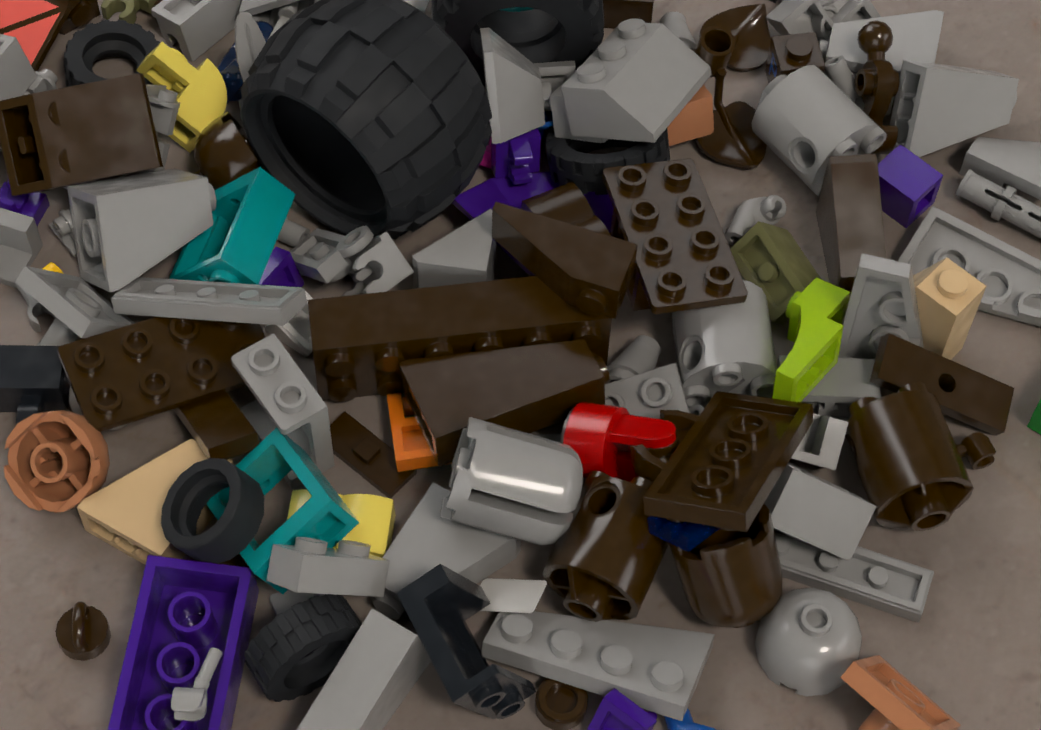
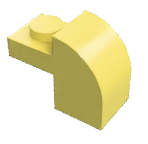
M161 42L144 58L136 71L143 73L144 77L154 85L167 86L166 89L178 93L176 101L180 102V108L178 109L173 134L168 136L190 153L195 149V143L202 130L224 114L227 105L226 85L221 73L208 58L195 68L188 63L186 57L181 52Z

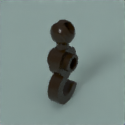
M876 20L870 21L867 25L863 26L858 33V45L867 54V62L856 74L855 89L857 95L861 96L865 103L863 111L887 133L884 143L871 154H889L896 145L898 127L882 126V123L889 109L892 97L898 93L900 80L897 70L893 69L892 64L885 60V53L893 42L892 30L886 23Z

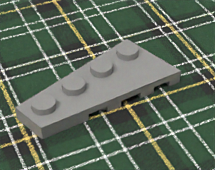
M932 206L898 261L911 264L913 275L933 264L949 258L987 286L978 310L1041 327V260Z

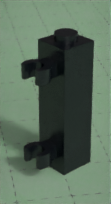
M0 345V412H16V424L35 413L56 410L68 411L71 385L58 356L59 346Z

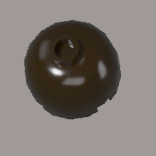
M229 111L203 129L195 143L194 157L199 170L193 174L208 177V183L213 186L214 190L258 167L266 171L257 158L248 138L239 132L242 126Z

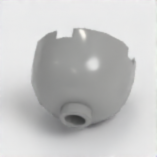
M812 587L793 589L781 595L773 610L761 618L755 648L758 663L768 678L775 684L780 686V683H783L789 688L797 689L795 694L803 696L824 695L845 684V681L840 677L853 661L859 660L862 635L858 618L846 602L831 592Z

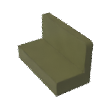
M758 221L730 248L743 278L762 288L765 293L769 316L773 323L783 325L790 318L786 317V309L794 293L797 291L802 292L816 277L821 279L790 232L784 228Z

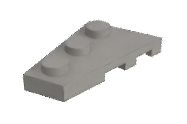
M864 253L861 254L842 323L844 326L838 358L875 359L880 338L888 333L924 348L911 264Z

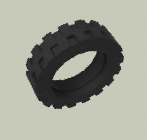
M667 128L655 143L608 139L604 143L557 138L554 132L548 133L546 137L547 142H545L552 181L554 183L559 182V186L573 182L583 194H587L589 191L595 192V195L608 194L602 179L605 168L670 160ZM610 147L628 148L608 154H587L594 150Z

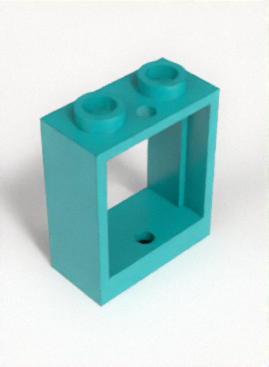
M261 167L214 190L217 203L215 211H212L214 225L183 246L169 279L259 284L296 195Z
M276 427L236 467L260 484L264 496L293 470L312 497L260 546L253 538L240 554L255 575L281 594H284L288 589L266 581L273 544L295 545L296 537H309L328 542L327 548H333L339 540H342L359 524V521L306 451L287 435L281 434ZM230 487L222 489L207 502V506L217 520L222 516L227 506Z

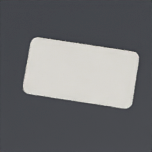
M484 579L480 586L490 604L480 611L532 613L536 609L547 582L545 580Z

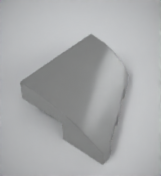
M783 0L766 16V19L780 35L815 32L820 45V40H830L833 23L878 18L881 16L870 0Z
M978 137L966 152L959 172L960 175L965 176L968 170L971 169L974 173L1003 188L1005 184H1008L1041 200V142Z

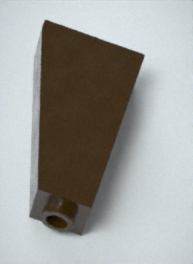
M584 339L409 359L399 363L403 392L439 467L453 461L462 430L468 427L469 417L529 434L566 420L571 409L580 402L605 405V384L610 383L609 372L603 358L600 355L594 357Z

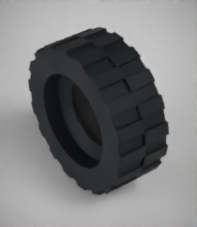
M101 20V22L96 24L90 23L85 25V28L77 30L73 34V38L68 40L66 44V52H64L66 87L107 80V78L95 75L92 70L93 63L102 58H126L135 62L138 68L144 58L160 44V41H156L155 35L150 31L144 30L141 25L136 23L130 24L125 20ZM144 77L145 84H152V85H154L153 83H151L148 79H146V78Z
M317 595L309 598L307 601L291 606L289 610L280 613L273 621L265 625L259 631V634L248 644L249 648L245 651L244 657L246 660L244 661L267 699H273L275 702L294 700L296 697L305 696L325 685L362 623L343 595Z

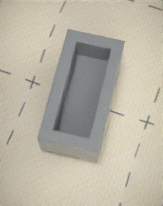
M296 537L295 545L273 544L266 580L296 593L384 596L390 560L370 554L371 546L369 544L339 540L338 548H327L328 542L309 537Z

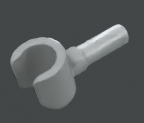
M15 283L27 302V314L32 329L35 332H41L37 317L40 314L47 313L55 320L56 316Z
M210 648L195 678L193 688H174L171 709L175 711V720L198 721L204 718L207 710L209 682L223 654L219 649Z

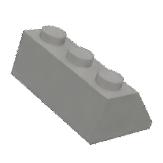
M636 18L625 20L617 26L561 86L571 136L655 143L712 75L711 67L664 24L645 23L642 19Z

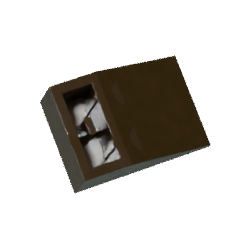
M143 73L32 93L0 101V144L12 196L44 192L69 185L163 167Z

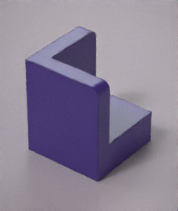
M897 146L878 163L882 211L904 228H907L935 202L943 175L904 146Z

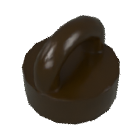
M82 601L77 602L73 608L62 615L55 631L58 644L65 655L74 660L81 661L94 659L102 654L109 645L111 638L110 626L104 614L93 606H87Z

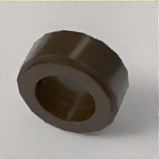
M547 678L540 684L536 691L535 710L537 717L545 726L552 730H570L583 721L588 704L586 690Z

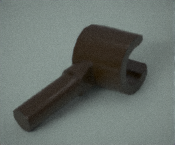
M975 432L964 438L960 444H956L961 458L966 456L975 470L985 468L995 460L993 455L996 453V450L989 438L981 432Z

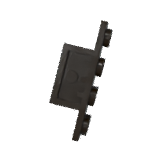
M686 158L609 167L603 170L602 179L613 206L610 234L612 237L638 244L635 270L627 289V295L633 311L651 309L652 313L661 314L744 303L746 301L748 291L693 159Z
M154 317L58 347V356L82 415L96 430L103 432L247 386L233 367L231 358L234 354L265 338L260 324Z

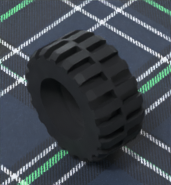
M432 0V20L448 33L466 54L478 73L483 86H485L480 28L489 27L532 63L575 61L576 70L598 48L604 37L603 0ZM512 7L534 8L533 10L521 12H509L501 10Z

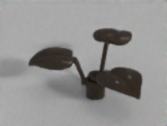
M765 4L736 7L709 18L700 30L699 40L695 49L690 48L711 67L712 75L710 77H715L714 107L716 110H713L714 132L710 135L696 138L697 145L709 158L722 164L745 169L757 168L765 156L767 145L752 131V120L756 112L753 107L741 101L730 103L724 107L722 102L723 85L727 74L726 66L735 71L747 72L756 70L766 63L771 37L766 19Z

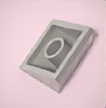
M492 209L412 255L414 289L494 280L496 271V241L492 238Z

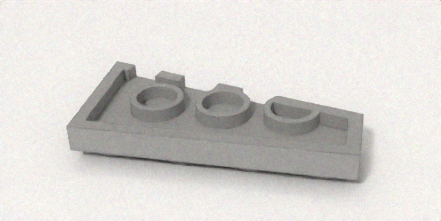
M537 611L532 613L499 612L483 640L482 657L602 696H606L615 688L642 709L682 721L713 648L715 634L608 620L594 622L577 616Z

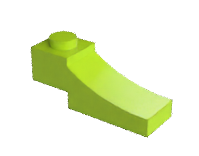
M816 277L802 292L797 291L791 297L786 309V317L790 318L787 339L795 343L785 361L776 370L772 399L802 402L838 362L844 326L842 323L850 297L849 291Z

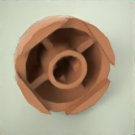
M66 410L35 413L17 423L7 437L4 449L9 448L7 456L8 465H4L5 478L13 494L29 508L38 511L44 509L54 513L72 510L83 499L99 491L106 482L110 465L108 445L102 433L88 423L83 415Z

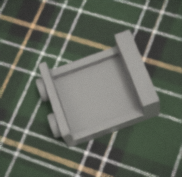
M273 333L234 354L231 358L233 367L256 397V400L241 407L240 411L256 430L259 443L277 427L281 434L287 435L306 451L321 473L335 466L328 407L276 335ZM293 470L284 477L292 490L303 484Z

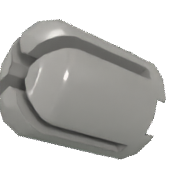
M469 417L468 427L462 430L451 464L453 469L449 487L452 489L449 498L443 496L440 518L540 546L554 544L569 529L573 520L572 511L577 508L583 484V467L580 457L570 445Z

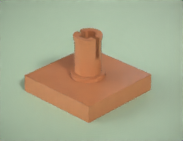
M880 655L853 661L840 677L875 707L857 730H957L961 726Z

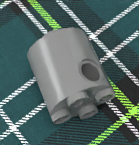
M815 65L803 66L788 76L783 74L773 79L763 90L752 120V131L818 197L820 196L829 156L871 154L887 138V133Z
M743 280L748 291L747 299L744 303L671 312L677 367L688 408L694 405H701L705 408L716 391L765 398L773 397L777 364L769 309L765 293L762 288L754 283Z

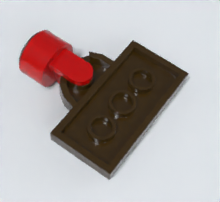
M716 391L699 416L680 410H660V419L630 415L624 407L580 402L571 409L566 417L560 443L570 445L578 453L583 467V478L587 479L591 471H601L611 477L631 482L633 477H642L652 481V485L643 496L644 515L666 518L671 522L677 523L690 522L714 526L724 531L738 530L747 532L813 423V404Z

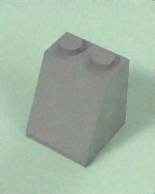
M174 168L67 186L80 278L108 292L121 290L214 225L212 211H215L217 203L214 188L208 183V177Z

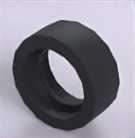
M208 458L194 463L180 474L167 493L161 515V526L165 538L177 549L197 561L218 564L231 560L243 551L257 534L264 516L265 497L260 484L226 459ZM230 487L229 500L222 516L206 532L196 535L197 522L204 506L219 491Z

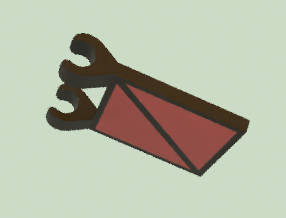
M0 0V34L17 38L32 68L36 72L43 63L69 13L81 0Z

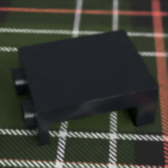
M439 564L397 592L453 703L491 719L510 717L525 706L524 700L536 692L532 682L496 664L489 666L485 657H482V652L465 621L490 604L481 586Z

